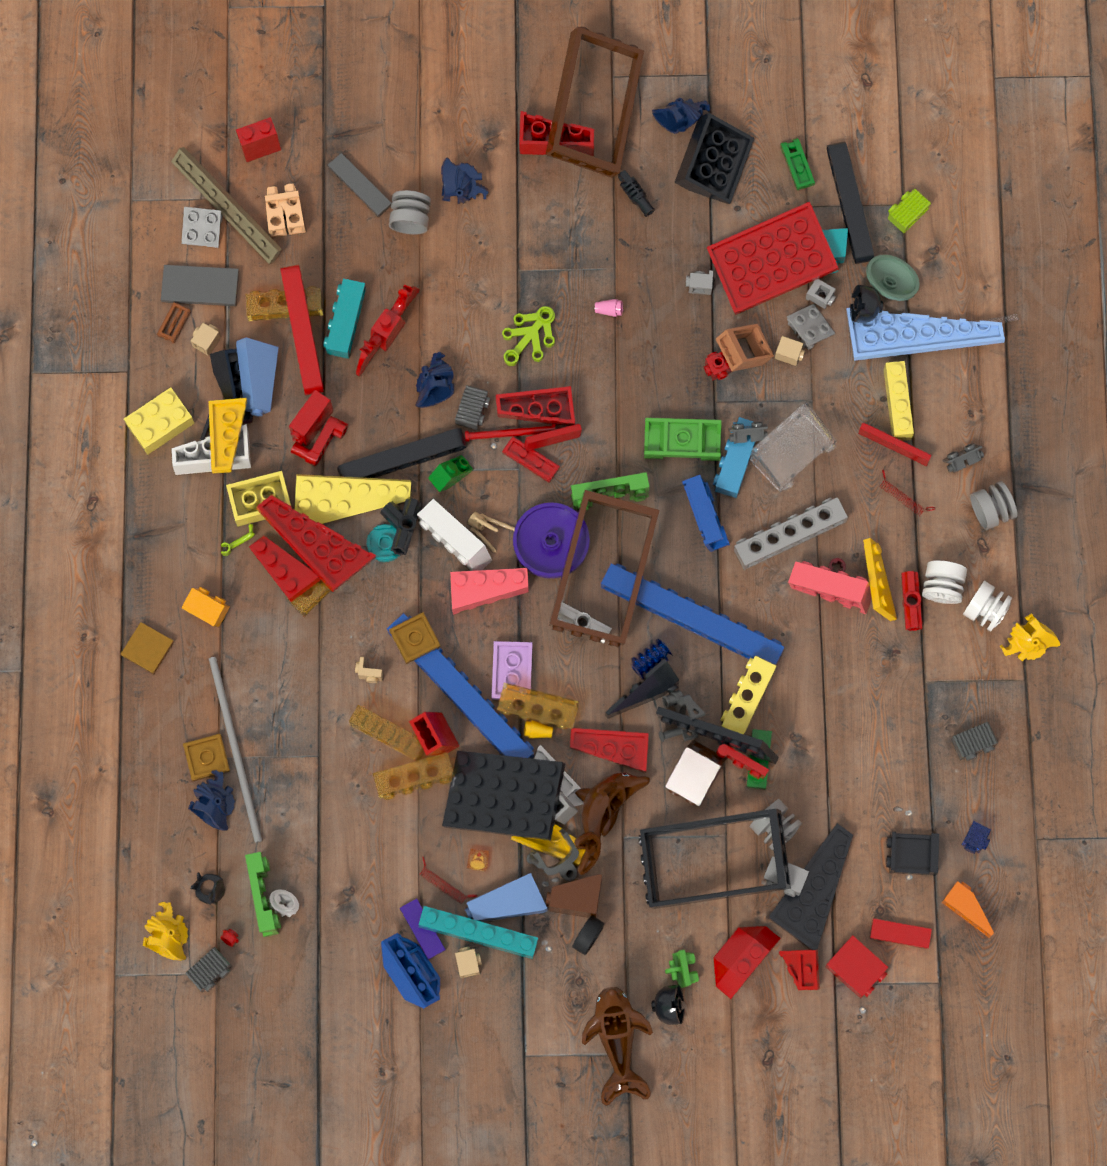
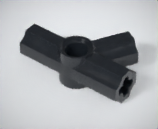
M406 499L403 510L393 501L389 502L380 512L396 529L391 546V551L394 554L400 556L407 554L416 526L417 514L420 512L422 505L416 499ZM402 525H407L410 528H404Z

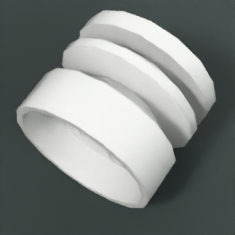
M948 561L928 562L925 576L930 580L924 582L925 589H923L922 596L938 603H961L963 598L961 594L964 592V588L958 584L965 583L967 568Z
M984 581L963 615L973 621L979 615L983 616L980 625L983 627L987 620L991 621L987 628L991 632L992 629L1000 624L1009 610L1012 597L1008 595L1004 602L1000 601L1004 592L1001 591L996 597L992 596L995 587Z

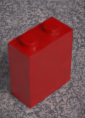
M271 117L236 129L246 162L281 151L278 135Z
M316 390L312 393L289 425L290 434L294 442L308 447L333 413L330 399Z
M423 712L409 721L426 756H444L459 747L442 712Z
M853 935L825 966L860 999L863 995L868 997L875 989L872 985L876 981L881 982L888 975L885 972L888 966Z

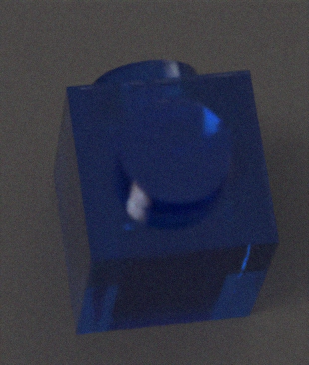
M973 821L961 845L965 846L964 849L973 854L975 852L980 853L982 849L986 850L990 842L988 835L991 829Z

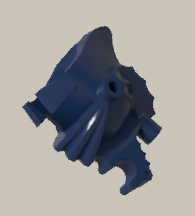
M677 98L664 108L652 109V114L662 127L671 133L677 134L685 132L686 128L694 125L703 115V110L710 111V104L707 101L694 103L690 98L686 101L682 98Z
M449 158L444 159L441 167L443 182L441 196H443V201L450 202V196H457V204H464L466 201H470L471 197L476 199L478 193H482L483 199H486L488 188L476 183V180H482V172L477 173L474 166L468 163L461 162L459 165H456Z
M441 352L433 354L430 367L423 366L421 368L422 373H420L416 384L417 392H419V397L415 404L416 407L425 408L437 405L454 394V384L452 383L453 370L449 364L441 360L445 357Z
M212 770L211 773L215 775V780L207 779V784L202 782L201 785H197L193 792L199 801H195V803L191 801L188 809L211 827L227 831V816L232 814L235 803L231 794L233 788L226 786L223 789V772Z

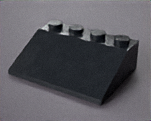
M711 113L702 115L695 125L674 183L691 192L731 204L754 137Z

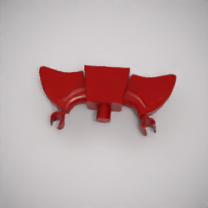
M404 284L403 289L398 291V298L391 310L384 309L371 328L369 341L364 340V346L359 349L361 350V355L356 369L357 376L360 377L379 348L386 352L406 324L401 316L419 293V288Z

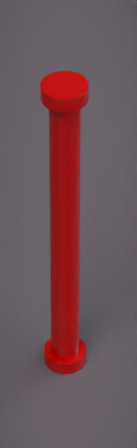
M551 424L552 426L480 432L465 431V441L536 435L555 430L556 426Z

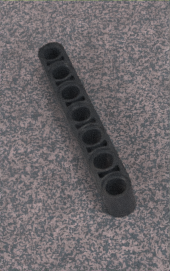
M845 141L827 145V155L845 227L848 228L847 235L855 264L870 262L874 258V251L847 144Z
M456 428L341 464L337 467V471L341 477L376 478L462 451L467 448L462 429Z

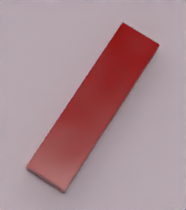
M862 423L858 434L927 467L931 454L866 423Z

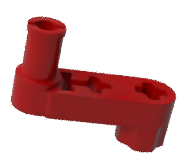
M330 416L313 448L308 449L295 442L291 453L305 459V462L316 467L333 436L342 439L346 434L349 424Z

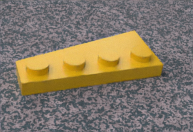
M247 398L209 401L212 474L232 472Z
M871 538L865 539L863 542L873 609L890 622L897 620L881 556V547L879 543H876Z
M556 824L553 827L551 841L518 836L511 837L513 841L560 860H563L570 852V846L559 832L562 828ZM569 835L570 838H571V840H572L573 843H574L575 840H576V838L573 837L572 835ZM577 849L579 855L573 862V865L579 866L585 852L584 849Z

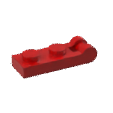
M722 744L716 751L719 758L732 760L734 766L739 769L744 767L750 771L749 774L757 779L760 777L764 779L769 771L766 767L728 745Z

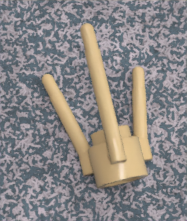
M475 511L467 523L471 526L470 531L474 532L495 553L496 549L478 530L482 531L487 527L498 532L497 528L487 522L514 531L515 527Z

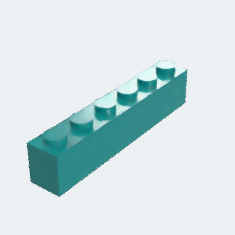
M427 906L423 907L419 921V928L533 959L538 937Z

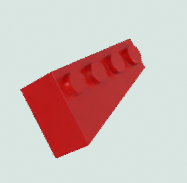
M524 111L520 112V154H546L552 120L545 119L540 115L533 116ZM563 123L559 145L594 156V129L572 123L570 125Z
M571 386L495 395L498 417L563 426L575 425Z

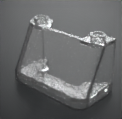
M806 402L753 448L750 461L782 492L784 489L789 490L795 484L793 481L795 476L821 453L827 452L829 454L836 448L837 440Z

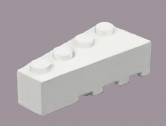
M247 424L241 427L232 470L251 468ZM210 436L198 442L193 441L172 448V465L175 475L212 472Z
M434 499L417 514L420 519V526L426 531L429 530L434 539L438 542L441 541L444 547L451 554H454L470 571L483 570L492 561L485 545Z

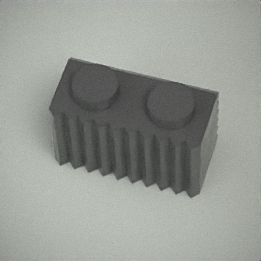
M466 385L455 417L457 425L478 430L479 425H483L485 419L483 411L484 408L489 407L491 400L488 397V391Z
M989 722L954 735L951 739L960 760L966 758V761L978 757L977 753L982 751L984 754L995 750L994 746L998 744Z
M214 947L185 974L202 993L204 991L209 992L216 985L214 982L219 977L223 979L231 972L229 968L232 965Z

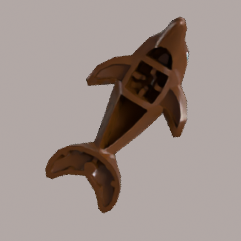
M626 772L614 773L599 781L593 788H582L575 792L577 797L584 802L582 823L585 833L580 835L574 842L577 849L585 850L577 869L580 875L587 873L597 862L601 852V833L605 837L611 831L621 806L633 794L650 783L649 777H636Z
M608 987L602 990L596 1000L595 1014L587 1022L582 1032V1044L584 1045L597 1034L599 1035L614 1069V1073L602 1088L601 1100L605 1106L610 1105L616 1097L625 1092L635 1094L642 1099L650 1097V1089L647 1082L630 1069L634 1029H638L648 1035H651L653 1031L650 1022L641 1013L632 1008L626 993L618 987Z

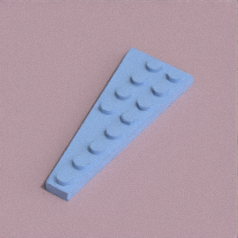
M850 308L846 309L854 361L1004 343L1005 341L1002 322L981 320L980 322H974L961 318L960 320L947 319V317L933 318L929 317V315L888 313V311H882L878 313V316L873 321L857 323L851 320Z

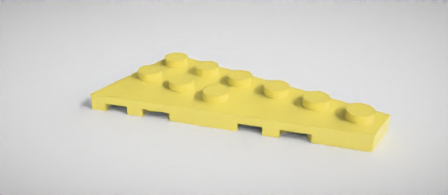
M296 474L294 510L301 514L304 513L316 523L331 522L383 508L392 501L395 504L405 502L406 499H410L411 480Z

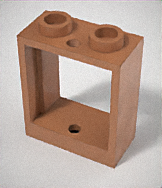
M758 324L726 329L716 338L732 372L763 366L774 357ZM746 338L755 356L754 358H746L737 339Z

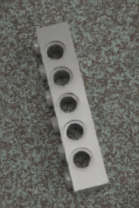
M838 497L835 499L828 498L822 502V505L816 508L811 506L805 510V513L799 516L794 514L788 518V521L782 524L777 522L771 525V529L765 532L760 530L754 533V537L750 539L743 538L737 541V545L734 546V552L743 569L746 570L846 523L848 516ZM827 513L829 515V518L823 520L820 518L819 514ZM810 521L812 526L806 528L802 525V522ZM793 529L795 534L789 536L785 533V530ZM775 537L777 538L778 542L775 544H771L768 541V538ZM752 545H758L760 546L761 550L758 552H754L751 550L750 547Z

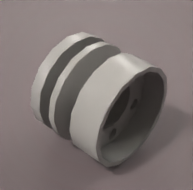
M405 190L395 192L392 195L391 209L393 211L390 212L389 227L394 231L404 234L425 233L428 229L429 218L427 214L430 212L431 198L416 191Z
M1002 481L997 482L995 486L990 485L988 487L989 494L985 489H980L970 494L974 513L985 530L998 526L999 518L1005 523L1009 519L1017 518V509L1013 496Z
M777 799L765 810H781L786 844L796 834L802 822L797 820L791 824L790 822L795 818V815L791 814L785 818L783 815L788 807L780 799ZM770 818L754 820L749 827L758 836L765 832L768 833L763 841L765 844L772 840ZM773 843L769 846L772 851H774Z

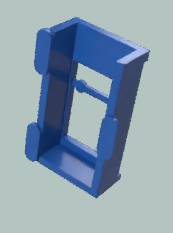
M701 475L682 481L697 525L702 533L704 545L710 552L730 545L724 526H721L713 504L714 498L708 482H705Z

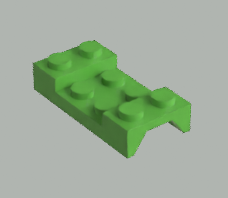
M645 418L644 458L682 457L720 461L721 420Z
M647 472L571 485L573 508L579 511L582 495L585 490L616 498L623 497L626 493H629L630 500L636 502L643 501L646 497H649ZM588 501L586 510L592 507L593 502Z
M261 852L247 854L245 858L259 932L263 933V937L279 934L278 929L281 928L280 918L270 910L268 899L263 895V892H266L263 878L268 877L267 871H270L269 860Z

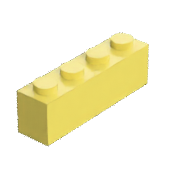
M905 361L889 362L885 364L884 377L891 433L893 437L899 440H912L914 432Z

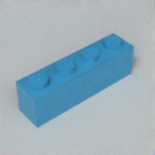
M739 417L738 422H733V424L742 423L744 426H752L751 423L753 421ZM747 435V442L734 444L729 439L727 440L725 446L727 454L726 457L722 456L719 467L722 468L720 475L716 474L713 485H716L715 492L737 498L755 442H751L750 435Z

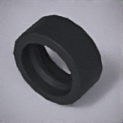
M590 916L576 937L572 948L586 955L601 933L605 923L594 916Z

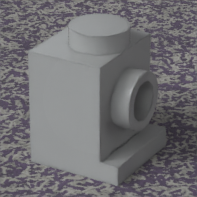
M696 271L690 273V276L686 275V287H689V293L711 295L713 271H709V274Z
M816 279L806 294V300H810L826 309L827 305L832 306L834 303L836 289Z

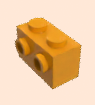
M199 587V589L192 588L182 609L212 626L220 627L230 606L225 604L226 600L219 596H215V598L210 596V591L203 587Z

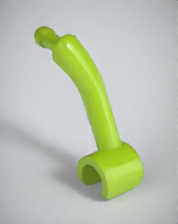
M249 524L248 534L230 544L222 543L221 547H228V550L222 551L221 554L228 556L233 548L251 539L255 535L253 533V524Z

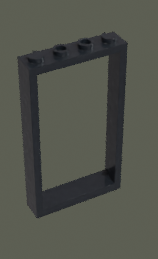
M779 809L640 829L639 844L642 846L643 851L641 863L645 867L643 881L647 885L648 893H646L645 898L649 908L658 909L791 889L782 814ZM770 818L778 884L664 901L659 900L652 836Z

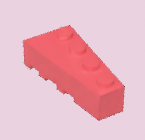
M802 561V563L795 562L788 581L792 589L812 596L820 594V597L826 601L834 602L837 600L843 607L849 609L855 606L860 608V613L867 614L872 599L867 579L856 576V578L850 577L849 574L838 571V573L832 572L831 569L820 566V568L814 567L813 564Z
M527 568L450 572L453 615L464 610H471L484 604H491L501 599L529 592Z

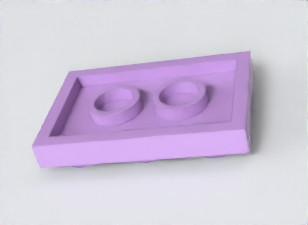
M494 641L492 700L530 701L532 642Z

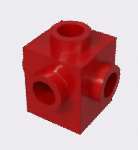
M722 351L719 353L713 352L705 359V366H703L707 376H711L713 381L716 379L722 380L732 372Z

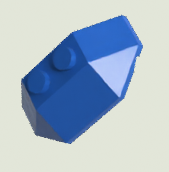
M398 933L381 942L383 967L404 1000L423 1009L439 1001L440 977L421 947Z

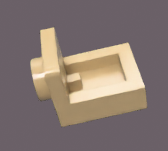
M360 656V662L356 661L355 673H358L359 679H365L368 683L382 681L383 671L381 669L365 668V658Z

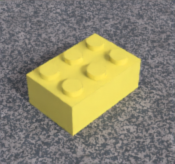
M169 388L124 418L126 425L147 455L195 424L192 416L172 388Z
M282 471L226 485L237 526L265 520L256 507L270 495L291 506Z

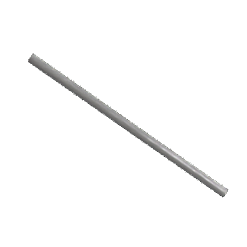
M211 657L209 662L255 843L262 842V837L217 658Z

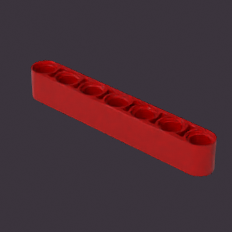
M298 264L280 268L304 393L305 396L312 395L315 390L322 393L324 392L300 266Z

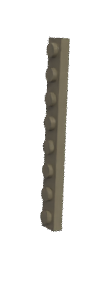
M184 147L179 148L171 162L217 210H221V214L269 264L274 263L282 249Z

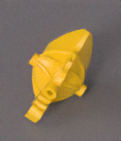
M1031 613L1025 617L1028 621L1025 625L1022 626L1016 623V626L1012 628L1010 633L1012 637L1007 638L1010 645L1008 647L1000 645V648L1005 656L1020 651L1021 653L1017 657L1021 661H1024L1026 658L1028 660H1035L1036 658H1041L1047 648L1060 646V642L1054 632L1039 622Z
M160 902L159 906H162L164 911L163 913L160 911L156 912V917L151 916V919L147 920V924L144 927L152 936H149V938L144 937L143 946L171 960H186L182 946L184 943H187L188 929L185 923H183L184 917L176 915L174 919L171 903Z

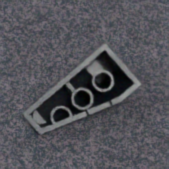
M226 349L211 353L210 359L213 373L224 399L243 398L237 349ZM245 411L242 424L252 423L253 415L251 412Z
M665 658L645 675L643 683H636L629 691V696H622L605 712L607 719L661 698L667 693L670 694L678 689L679 679Z

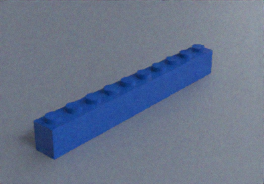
M611 563L601 582V588L629 601L637 572L632 574L626 571L624 566ZM642 576L635 605L747 659H750V657L754 659L755 656H759L777 665L784 651V646H782L780 641L776 639L769 640L764 637L763 633L757 630L753 632L747 629L745 624L740 622L734 623L730 621L728 616L721 613L717 615L712 612L711 608L705 605L701 607L695 604L693 599L689 597L682 598L678 596L676 591L669 588L667 590L663 589L658 582L653 580L649 582L643 579L644 577Z
M403 613L387 628L388 634L392 637L389 629L412 617H407ZM441 648L414 660L501 755L531 759L534 757L533 746L528 741L523 742L520 738V732L514 726L512 728L509 727L507 718L502 713L497 714L495 712L493 703L489 699L484 700L482 698L480 689L476 685L471 686L468 683L469 678L463 671L458 672L454 668L456 664L450 657L446 659L441 654L443 652Z

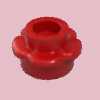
M223 930L220 938L225 944L233 947L235 943L239 942L238 934L234 930Z

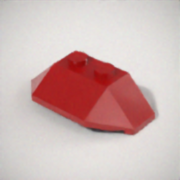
M766 926L738 927L713 957L716 987L732 999L781 938Z

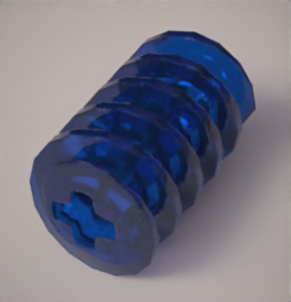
M660 639L655 640L656 645L653 643L649 645L650 650L644 648V654L637 653L638 659L635 657L631 658V667L642 680H644L643 673L647 674L649 668L653 669L656 663L661 662L662 658H665L668 662V654L673 656L666 644Z

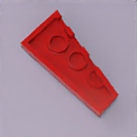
M265 536L249 546L250 550L290 602L321 580L314 571Z
M571 728L570 749L646 773L649 733Z

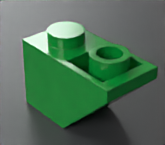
M461 455L439 464L428 479L439 492H442L473 471V468Z

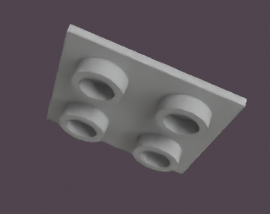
M184 207L181 244L219 248L220 223H222L223 218L221 210Z
M815 304L787 316L788 325L795 331V335L799 334L797 338L801 339L803 347L808 350L812 349L815 343L835 334Z

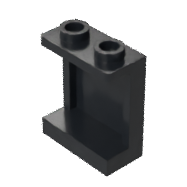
M892 831L890 836H887L886 848H890V856H886V867L889 868V873L933 876L938 874L939 834H900Z

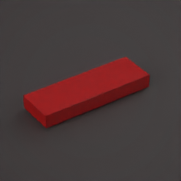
M578 423L528 436L525 439V449L529 451L579 438L582 431L581 425Z
M512 436L502 453L550 483L560 469V466L534 449L526 451L525 443Z
M873 918L870 939L929 949L932 929Z

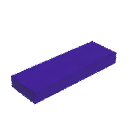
M417 899L400 907L403 916L428 960L446 951L436 932L419 928L423 909Z

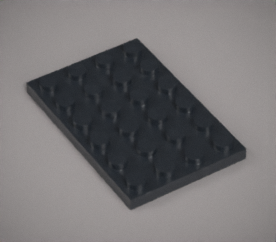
M457 750L442 826L452 829L551 841L566 764L558 761Z

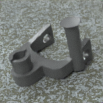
M680 690L671 692L670 695L663 696L662 698L664 707L674 706L677 713L686 715L687 708L691 720L705 716V712L694 702L689 694L684 696ZM679 727L665 732L659 731V738L662 742L665 739L681 734L684 741L698 738L699 735Z
M561 829L559 832L570 846V852L563 860L547 867L539 853L534 849L527 855L526 860L529 864H534L536 867L543 869L547 875L559 873L564 880L573 881L577 877V870L573 862L577 859L579 851L568 833Z

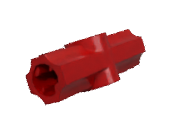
M918 572L901 573L905 630H922ZM912 597L917 603L910 605L907 602V598Z

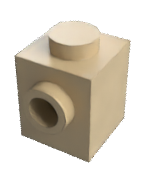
M202 323L193 332L192 346L209 356L221 338L219 330L212 324L206 325Z
M782 336L775 359L796 366L798 360L802 361L805 350H802L803 343Z
M470 947L459 949L455 956L460 978L480 975L478 965H482L480 954H476L475 949L471 950Z

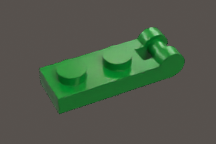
M793 139L789 143H780L781 151L784 154L797 191L814 186L815 181L799 139ZM795 149L796 152L790 153L789 150Z

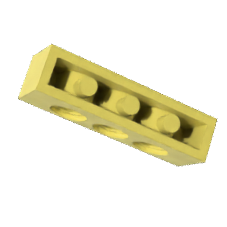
M755 656L754 659L750 657L746 668L749 670L746 676H741L737 684L740 687L737 694L733 693L729 701L732 705L729 711L725 710L722 715L723 727L745 734L777 665L759 656ZM753 672L761 674V681L759 683H754L751 680ZM749 689L752 691L753 698L751 700L743 698L744 690ZM736 707L744 709L745 714L742 718L735 716L734 710Z

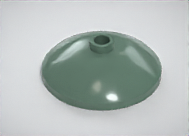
M878 255L868 263L866 268L867 278L871 286L882 296L891 300L905 301L913 298L919 290V278L916 272L902 259L891 255Z

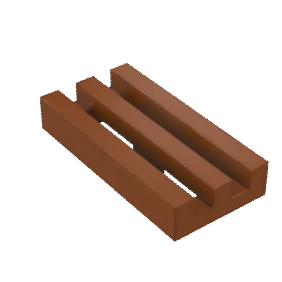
M173 302L157 336L175 343L191 310ZM176 308H178L179 310L175 318L173 319L167 333L165 334L164 331L170 319L172 318ZM185 311L184 314H183V316H182V318H181V320H180V322H179V324L177 325V327H176V329H175V331H174V333H173V335H172V337H171L170 335H171L173 329L175 328V326H176V324H177V322H178V320H179V318H180L182 312Z

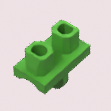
M685 950L673 953V960L669 961L670 968L665 970V974H671L672 981L677 980L681 989L698 982L697 971L689 972L688 965L695 963L694 953H685Z

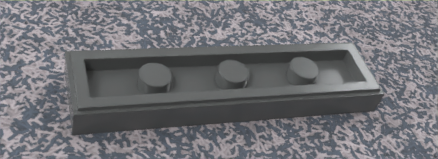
M342 153L328 164V168L377 217H380L391 207V202Z

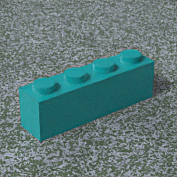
M343 278L342 284L338 285L337 295L339 297L337 302L334 301L332 309L334 317L329 320L328 330H330L329 337H325L323 345L326 348L327 354L349 359L366 293L365 283Z

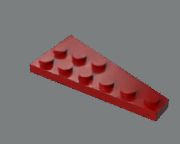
M272 495L256 507L257 511L332 592L376 558V555L372 552L365 551L358 544L351 543L344 539V536L319 522L316 523L309 519V516L297 512L290 505Z

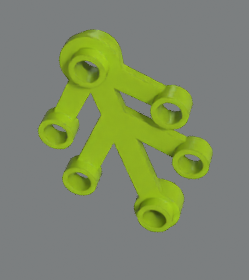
M544 306L539 308L537 313L524 315L518 313L514 316V324L517 326H522L525 322H536L530 327L505 328L502 331V336L505 340L525 335L513 350H507L504 353L505 364L508 366L516 365L519 361L520 353L531 340L533 345L532 359L535 362L543 360L538 331L542 326L544 327V345L548 348L553 347L555 339L552 336L551 323L555 319V313L552 308ZM548 314L549 317L547 319H544L542 315ZM518 317L523 319L521 322L516 321ZM505 332H511V335L508 337L504 334ZM551 339L553 342L548 344L546 340ZM540 353L541 357L535 358L534 355ZM514 357L515 360L513 362L508 361V358Z

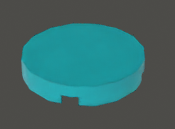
M389 524L376 526L367 536L366 545L368 552L375 554V559L379 562L394 561L400 556L391 551L396 529Z

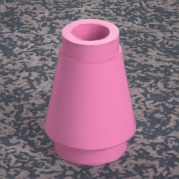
M618 299L595 302V313L613 317L622 316L623 302Z

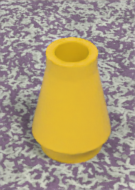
M534 720L525 722L524 736H527L528 739L552 737L553 727Z

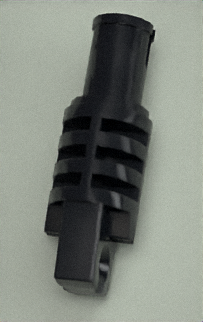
M626 170L621 171L618 174V179L625 194L633 204L638 205L645 217L651 215L655 209L646 199V192L634 176L630 177Z

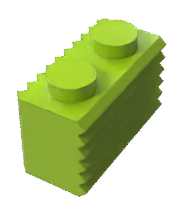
M916 189L911 193L907 191L902 196V201L898 205L895 203L888 211V220L903 233H906L929 210L931 202Z

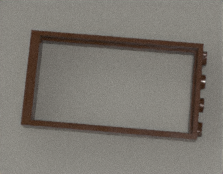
M577 27L570 33L545 155L611 178L620 173L644 50L639 49L636 45L622 43L619 39L608 38L603 33L589 31L586 27ZM581 40L633 58L612 163L559 145Z
M588 490L583 492L548 625L552 626V630L562 633L564 630L571 631L572 636L582 638V635L590 637L589 640L599 643H601V640L608 641V645L618 648L620 645L625 644L660 510ZM588 501L651 518L620 637L557 620Z

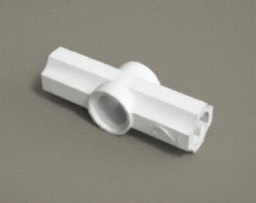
M563 602L561 603L558 620L578 625L577 620L584 618L587 621L585 628L610 633L612 628L591 618L587 613H582Z

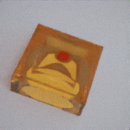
M470 849L467 869L486 872L490 852Z

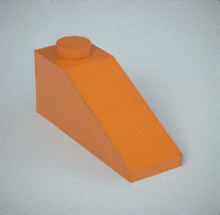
M957 881L941 903L990 938L994 932L974 893L970 891L971 887L964 882L959 883Z

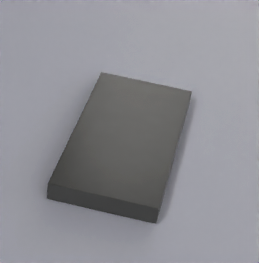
M164 265L161 302L236 306L239 269Z

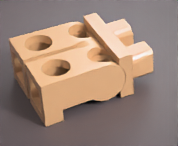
M286 184L284 186L285 193L278 194V189L275 186L267 188L265 201L268 230L271 238L287 235L284 215H286L289 235L306 232L300 197L294 184Z

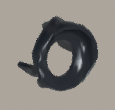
M198 872L197 881L190 887V889L195 890L196 897L200 901L210 905L220 901L225 893L223 879L215 874H205L201 877ZM212 880L214 882L212 892L209 895H204L201 892L203 882Z

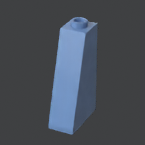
M246 337L236 342L243 398H247L245 411L251 412L253 416L260 417L271 411L279 347Z
M531 873L467 902L468 908L465 909L468 918L480 922L539 914L548 911Z

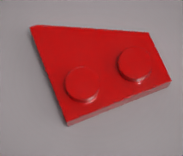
M818 950L779 951V955L783 957L787 970L793 976L798 990L820 989Z

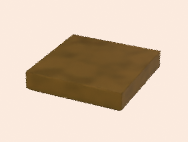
M424 612L389 629L406 664L441 647Z
M140 622L120 655L154 674L174 641Z
M221 734L183 743L192 781L215 776L211 773L212 770L223 773L230 772Z

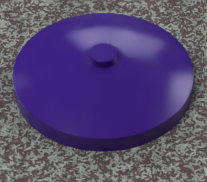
M543 503L526 511L518 520L513 533V547L520 564L536 576L549 579L560 578L578 513L574 509L560 503ZM584 520L569 574L578 569L584 562L589 550V531Z

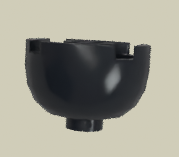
M857 285L854 288L851 298H855L854 304H850L851 320L857 323L873 321L883 309V301H880L878 292L874 288L865 285Z
M665 986L657 992L655 1000H652V1011L656 1012L657 1018L665 1024L678 1025L684 1021L685 1009H682L681 1002L684 1001L681 986Z

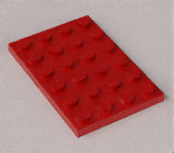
M810 201L707 247L735 315L839 270Z

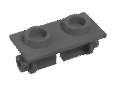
M763 422L751 423L752 426H744L742 423L733 424V427L728 428L729 432H733V434L729 435V440L734 442V444L747 442V435H750L751 442L764 441V439H768V432L764 431V429H768V426L766 424L763 425Z
M974 443L968 444L960 452L954 451L947 454V458L942 461L949 463L947 466L949 473H955L966 468L964 460H967L969 466L981 461L984 454L978 449L982 448V446Z

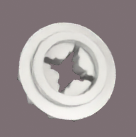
M275 890L269 897L270 908L275 909V913H280L282 917L285 915L290 917L296 914L299 909L297 898L286 890Z

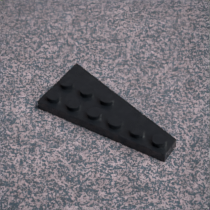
M658 707L656 714L661 718L660 721L667 725L675 724L683 730H690L698 735L715 740L719 745H728L735 748L738 752L748 753L775 765L779 757L763 740L696 718L691 720L689 716L662 707Z
M838 823L804 869L809 871L800 895L792 897L785 894L768 917V919L811 950L818 949L853 834Z

